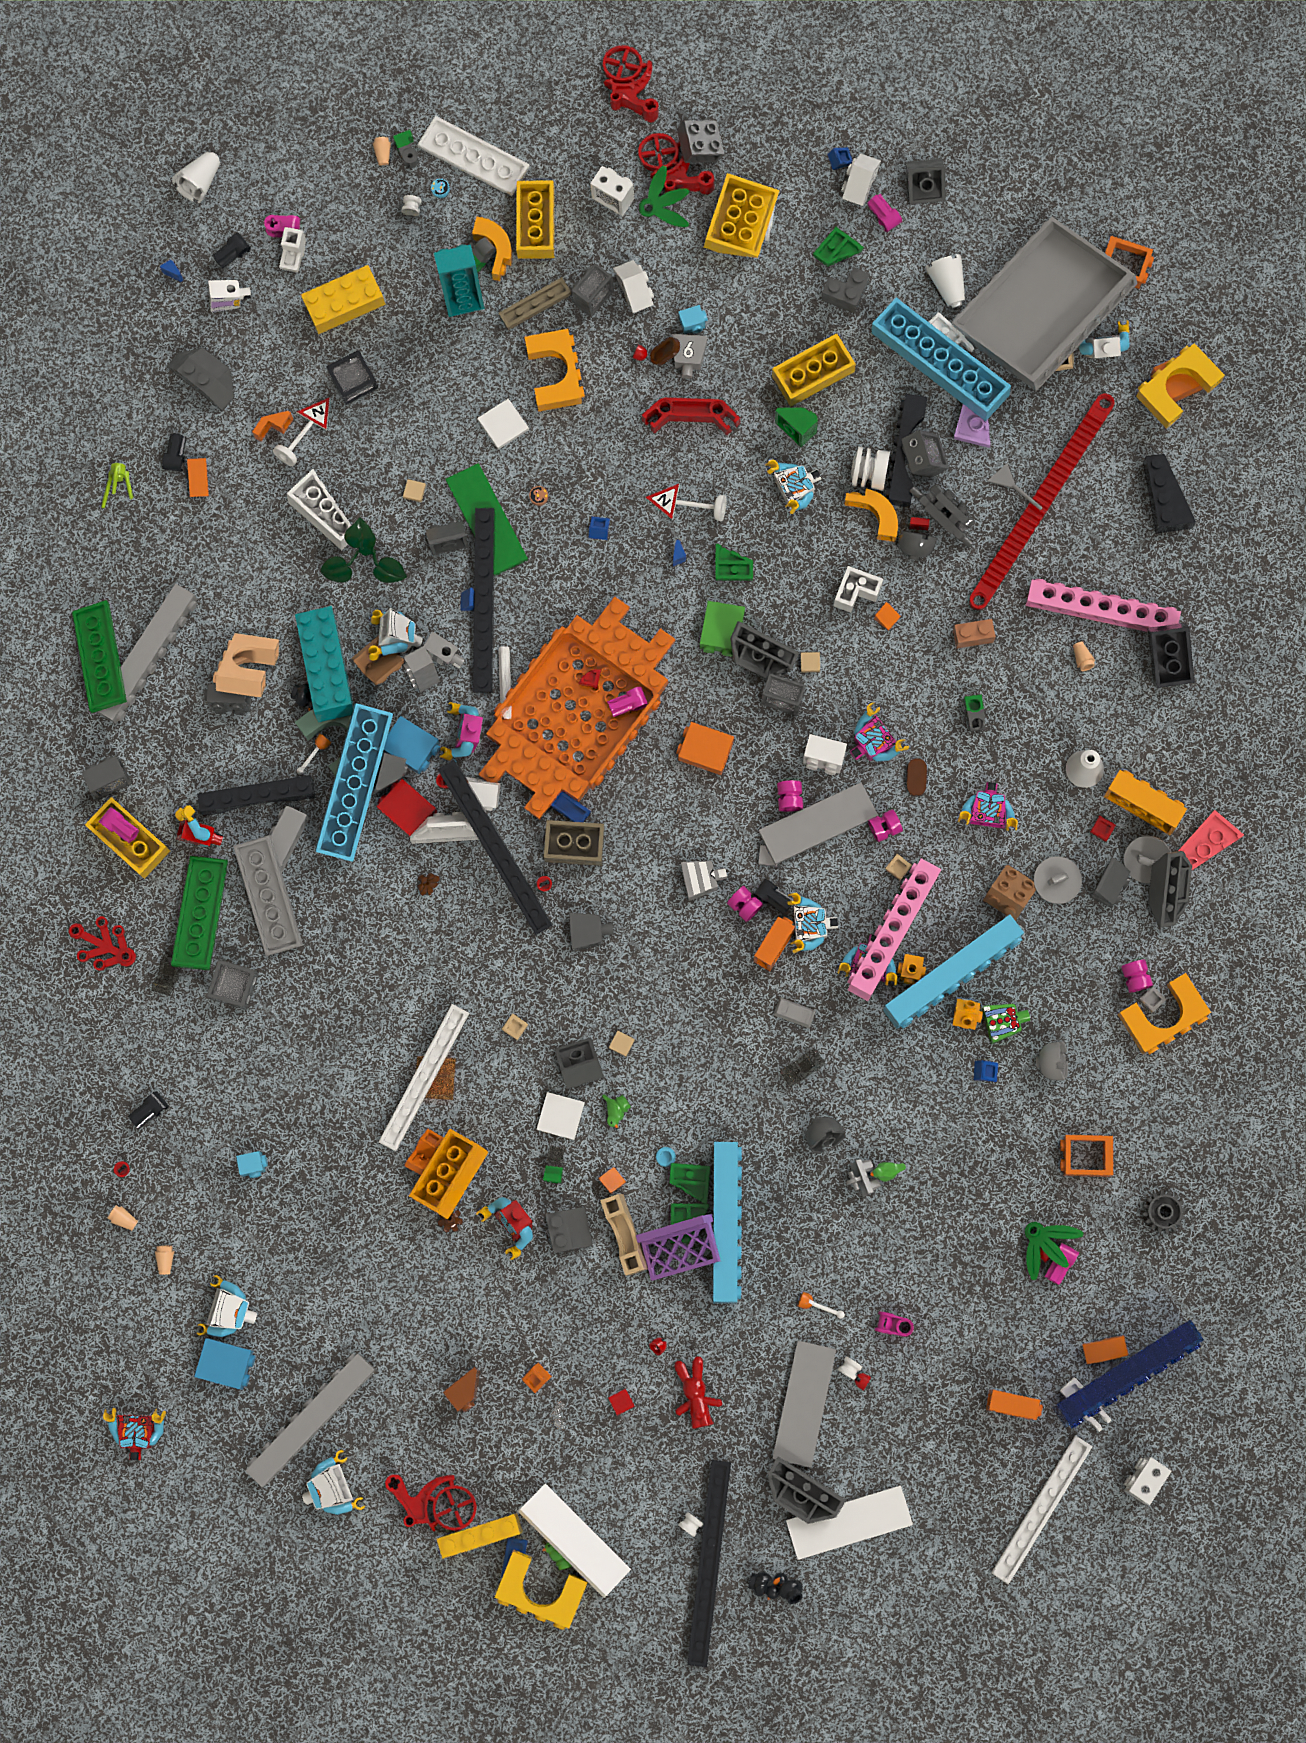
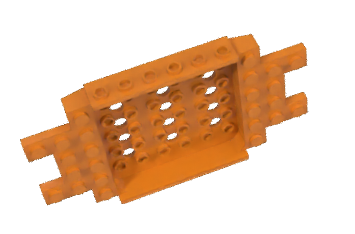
M615 596L593 625L577 615L567 629L561 626L560 629H556L553 632L551 641L542 646L539 652L541 654L537 659L534 658L530 662L528 671L519 676L518 684L514 689L511 688L507 692L505 701L496 706L494 710L496 721L486 733L487 737L500 747L478 774L479 777L486 782L498 783L506 772L535 794L524 809L539 820L562 791L579 802L589 789L593 790L596 785L599 786L604 775L613 768L618 756L623 755L628 743L637 736L640 727L648 722L652 711H656L660 706V695L669 684L668 679L654 669L675 643L676 639L660 628L650 643L645 641L620 623L630 610V607ZM581 660L584 664L583 668L580 670L574 669L572 666L573 662ZM593 669H601L598 689L579 685L581 677ZM606 681H610L613 683L614 688L607 692L603 689V684ZM642 687L648 705L641 710H631L613 717L607 701L617 698L621 692ZM558 689L561 692V696L559 699L554 700L550 697V692ZM568 700H573L576 703V707L573 710H567L565 703ZM511 706V719H504V713ZM583 711H589L591 718L588 721H583L580 718V714ZM530 719H536L538 727L530 729L527 726V722ZM598 722H604L606 730L598 732L595 725ZM551 730L554 734L553 738L545 740L542 736L543 732ZM562 740L567 741L569 744L568 749L565 751H561L557 747L558 743ZM577 751L582 752L584 755L583 760L580 762H576L573 759V754Z

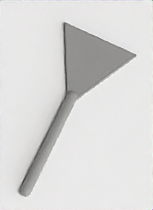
M1008 463L988 480V482L1014 488L1039 510L1042 509V506L1015 485Z

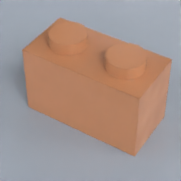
M992 619L954 625L953 629L956 649L994 643L996 637Z

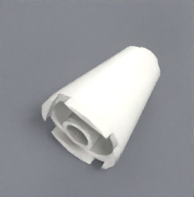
M205 152L172 177L173 184L176 182L178 185L176 188L178 192L187 199L193 201V198L198 200L197 203H200L205 198L220 165L219 157L213 152Z
M956 254L957 258L952 259V256L941 258L932 262V267L928 265L925 267L948 307L952 306V309L962 306V302L965 301L962 258L960 254Z
M1094 750L1078 751L1070 756L1066 764L1067 777L1070 782L1078 787H1092L1102 779L1104 774L1103 762L1099 754Z

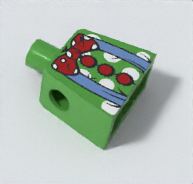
M1015 1004L989 1005L982 1008L991 1044L1020 1033L1022 1030L1020 1023L1030 1021L1028 1010L1017 1012Z

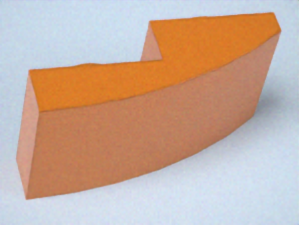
M206 458L187 459L190 497L209 496Z
M1124 1335L1083 1344L1087 1364L1129 1355Z

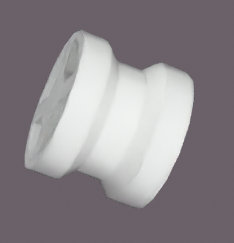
M414 195L404 196L402 213L409 216H419V206L422 200Z
M846 1356L844 1364L839 1366L837 1370L855 1380L856 1373L862 1369V1366Z
M687 1512L686 1518L679 1523V1526L695 1537L697 1534L696 1530L698 1527H702L704 1523Z

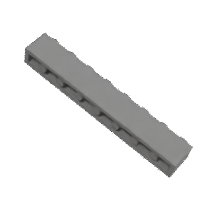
M175 583L121 666L127 702L98 711L99 715L114 724L124 719L126 715L125 710L135 702V695L138 690H142L146 685L147 681L145 679L155 671L157 667L156 662L159 658L162 659L167 652L166 647L176 639L177 630L179 627H183L187 621L186 616L196 608L197 598L193 593Z
M359 1353L356 1355L352 1354L345 1361L347 1365L342 1370L339 1368L332 1374V1381L328 1385L324 1383L317 1390L319 1394L314 1399L310 1398L303 1405L305 1409L300 1414L297 1412L290 1418L289 1421L291 1423L286 1429L282 1427L275 1434L277 1438L272 1443L268 1442L261 1449L263 1453L258 1458L254 1456L247 1463L248 1468L245 1471L262 1488L271 1482L373 1375L376 1369Z

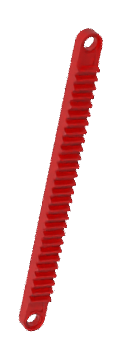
M1101 394L1097 397L1032 498L1042 506V509L1039 510L1030 502L970 596L969 604L974 610L981 611L986 608L1109 416L1115 404L1111 395ZM1101 400H1107L1110 403V406L1108 408H1102L1099 402ZM980 596L983 598L984 603L976 605L973 599Z

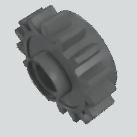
M1163 1190L1159 1191V1196L1153 1193V1199H1146L1149 1204L1142 1206V1208L1146 1209L1142 1216H1147L1148 1218L1144 1223H1151L1150 1230L1156 1227L1158 1234L1162 1230H1164L1165 1234H1169V1229L1173 1232L1177 1231L1175 1226L1181 1227L1183 1224L1180 1220L1186 1219L1182 1215L1186 1211V1208L1181 1206L1184 1202L1177 1200L1178 1195L1171 1196V1191L1164 1195ZM1161 1207L1168 1209V1217L1161 1216Z

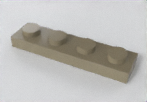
M561 277L499 312V317L507 330H510L569 297L572 293Z

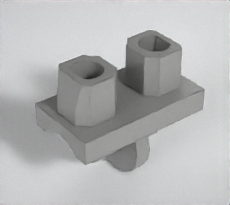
M859 1159L850 1164L852 1171L848 1172L850 1180L845 1182L847 1186L853 1185L855 1191L860 1189L863 1197L870 1195L881 1186L876 1177L869 1179L866 1172L873 1170L871 1160L862 1161Z

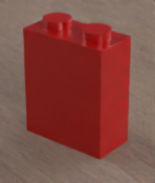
M403 779L400 782H395L390 788L391 791L387 796L383 795L378 800V805L376 806L385 817L409 838L429 816L437 813L436 808Z

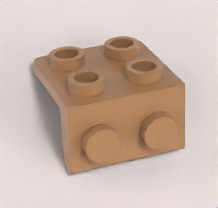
M379 635L351 658L360 671L375 685L386 681L387 677L399 670L405 662L397 653L379 654V658L374 661L369 659V654H371L368 653L370 646L375 645L381 648V646H378Z
M1006 865L983 901L1006 916L1011 915L1016 921L1036 891L1034 881L1013 867Z

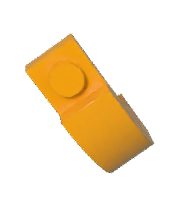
M476 216L472 231L473 240L479 241L482 238H487L496 248L497 253L492 270L493 280L500 281L501 276H505L507 265L512 266L513 256L510 240L506 232L497 223Z
M866 489L865 496L858 492L846 493L845 506L864 508L876 516L879 523L877 540L896 542L898 519L896 511L888 499L870 489Z

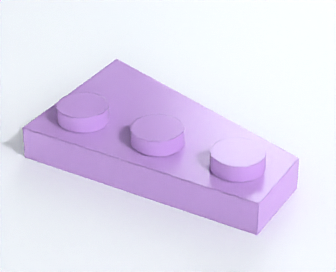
M963 404L954 439L990 448L988 420L984 421Z

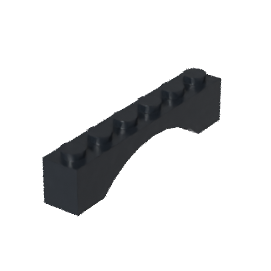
M905 394V400L901 399L899 411L903 412L902 417H898L896 428H900L899 435L895 434L893 445L897 446V450L892 452L891 463H894V469L889 470L888 481H891V487H887L885 498L889 499L888 501L894 506L910 508L912 493L909 491L914 484L906 470L901 439L910 435L924 421L928 399L926 396Z
M311 775L197 793L199 812L202 816L221 814L256 804L316 798Z

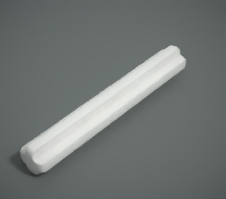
M506 646L498 649L500 703L505 701V696L511 689L510 648ZM511 706L504 713V719H511Z

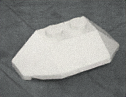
M453 812L452 815L444 816V813H435L433 816H429L410 836L412 844L479 840L463 812Z

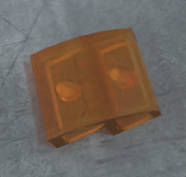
M417 1056L416 1071L424 1056ZM456 1058L445 1059L425 1098L453 1100Z

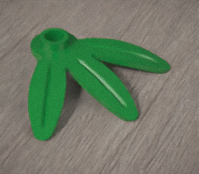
M661 166L651 181L648 198L643 199L639 204V211L645 217H651L655 214L659 219L673 226L688 227L689 222L684 217L663 207L675 204L689 194V189H675L659 197L667 176V167ZM646 204L651 205L650 211L644 209Z
M1039 1222L1029 1223L1025 1228V1236L1030 1240L1026 1255L1030 1278L1036 1280L1039 1274L1040 1247L1055 1263L1064 1268L1069 1267L1064 1253L1049 1238L1076 1239L1082 1237L1083 1232L1065 1225L1043 1227ZM1033 1228H1037L1035 1234H1031Z

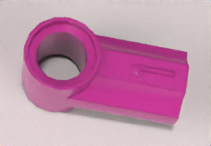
M881 194L875 195L868 202V207L878 218L880 226L883 225L885 232L902 223L899 212L895 208L892 209Z
M642 687L633 688L627 691L625 695L607 701L613 717L631 710H641L648 705Z
M112 807L98 821L109 831L115 832L128 843L133 841L139 832L136 827L125 820L124 816Z
M1061 1243L1059 1248L1064 1253L1071 1268L1079 1252ZM1053 1261L1044 1277L1060 1285L1069 1267L1064 1268Z

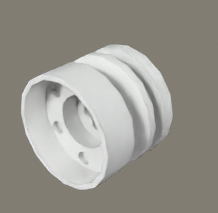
M858 447L851 470L852 486H857V480L861 478V487L865 486L867 480H871V489L883 491L890 452L878 450L875 458H872L870 448L867 450V455L862 456L863 447Z

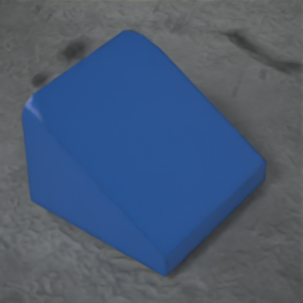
M833 148L827 154L833 170L849 166L853 162L848 148Z
M169 260L160 266L163 274L180 282L183 281V277L173 260Z
M591 517L589 538L607 540L610 519Z
M680 540L675 542L673 566L686 561V554Z
M469 588L461 593V611L474 610L473 588Z
M985 1060L975 1061L974 1080L997 1082L998 1063Z

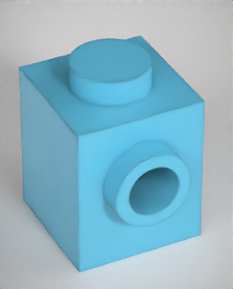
M700 305L678 311L679 321L684 334L691 332L696 334L705 328V322L708 319L705 310L702 311Z
M257 1151L236 1156L240 1176L249 1175L250 1178L260 1177L262 1172H266L265 1167L268 1166L266 1155H262V1152Z

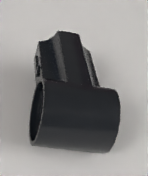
M235 233L228 239L227 244L212 256L223 269L237 257L242 258L244 253H249L251 247L239 233Z
M178 433L170 434L167 453H164L162 460L163 470L183 471L182 463L185 462L186 436Z
M764 879L753 893L756 898L760 897L764 900L763 903L770 904L783 915L792 906L788 905L787 902L793 900L779 891L778 887L768 879Z
M158 1091L151 1093L145 1098L141 1106L128 1115L131 1122L138 1129L143 1127L152 1118L161 1115V1111L169 1108V1105Z

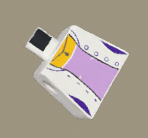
M237 280L208 281L211 312L240 308L241 299H251L250 287L239 288Z

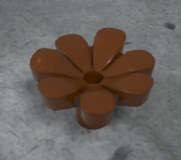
M429 873L426 877L420 875L418 877L420 884L417 887L419 893L422 896L426 892L428 895H431L433 893L432 888L438 885L439 876Z
M459 1210L452 1212L449 1217L451 1218L450 1221L439 1215L442 1219L438 1221V1226H444L443 1231L445 1233H448L450 1229L453 1232H457L459 1230L457 1225L463 1224V1219L459 1218L461 1212Z

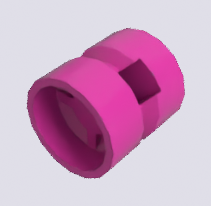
M790 780L777 783L778 795L781 796L778 799L779 811L792 812L802 810L803 798L800 797V794H802V782Z
M893 809L883 813L882 817L876 816L868 820L869 827L878 843L888 839L889 834L894 836L903 832L900 820ZM881 823H884L887 830L884 831Z
M742 886L728 900L727 904L734 911L738 910L739 916L745 922H748L762 908L763 904L756 897L752 898V893L745 886Z
M1145 959L1121 966L1124 977L1128 978L1126 985L1129 993L1153 986L1151 976L1146 974L1148 967Z

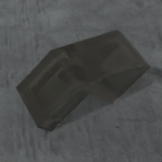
M166 951L159 965V974L152 984L151 991L170 996L175 988L181 967L171 966L172 952Z
M814 1048L779 1072L787 1084L792 1087L826 1065V1063Z

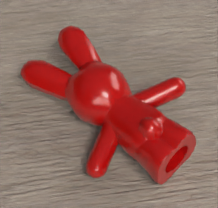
M700 1356L694 1358L692 1362V1378L684 1362L676 1361L675 1370L683 1382V1393L689 1399L675 1410L676 1415L680 1416L690 1409L693 1429L713 1425L708 1405L720 1407L722 1400L705 1396L706 1386L702 1380L703 1359Z

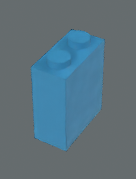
M400 716L387 735L383 752L406 759L405 765H408L409 769L420 774L421 771L425 772L429 767L431 756H436L439 752L440 742L436 737Z
M206 1338L194 1377L243 1390V1387H247L250 1375L247 1373L249 1367H253L256 1356L253 1355L254 1351Z

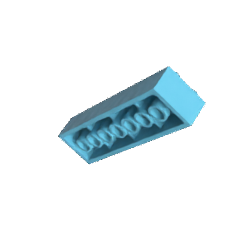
M895 298L872 323L873 335L984 421H987L1010 395V384L898 298Z
M358 703L354 704L315 852L353 862L393 713Z
M1008 915L886 1004L883 1009L884 1013L896 1029L902 1027V1029L906 1028L912 1023L914 1016L917 1015L919 1018L929 1009V1005L933 1004V1006H936L943 1000L946 993L949 995L954 993L962 981L966 984L973 979L977 970L980 972L984 971L992 963L991 960L995 959L997 961L1007 952L1006 949L1010 948L1012 950L1017 947L1022 941L1023 930L1013 917Z
M714 1142V1238L721 1261L713 1263V1303H737V1299H741V1286H737V1279H741V1266H737V1259H741V1246H737V1239H741V1226H738V1220H741L742 1206H738V1200L742 1198V1186H738V1180L742 1179V1167H738V1161L742 1159V1147H738V1142Z

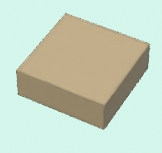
M408 479L403 498L422 502L426 483Z
M820 652L801 653V672H820Z
M896 854L885 870L901 881L912 865Z
M512 1013L502 1030L518 1041L528 1024Z
M617 1031L609 1049L626 1057L635 1039Z

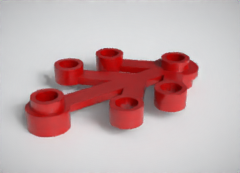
M103 916L98 917L95 922L100 928L103 940L87 933L84 927L78 923L72 924L69 927L68 933L73 939L82 938L99 947L90 951L80 950L77 953V959L80 962L84 963L91 958L111 953L115 957L107 960L96 959L93 963L96 970L103 971L106 967L116 964L128 967L135 962L136 954L134 950L127 947L124 936L125 929L121 925H116L112 929V933L118 939L120 949L113 946L108 930V920ZM100 920H105L103 926L99 925ZM74 928H79L77 934H73ZM121 928L122 932L116 934V929ZM86 953V958L80 959V955ZM126 953L129 954V958L127 960H123V955ZM98 962L103 963L101 968H97Z

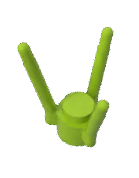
M122 463L111 464V471L108 474V481L101 505L102 508H105L112 480V494L116 493L117 482H121L125 478L129 498L133 499L129 471H126V465Z

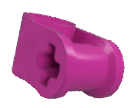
M269 215L264 221L266 233L270 237H283L285 227L300 230V218L294 215Z
M882 1311L878 1312L880 1317L878 1326L874 1331L901 1337H907L912 1334L914 1325L911 1320ZM906 1322L910 1325L908 1333H902L899 1330L901 1323Z

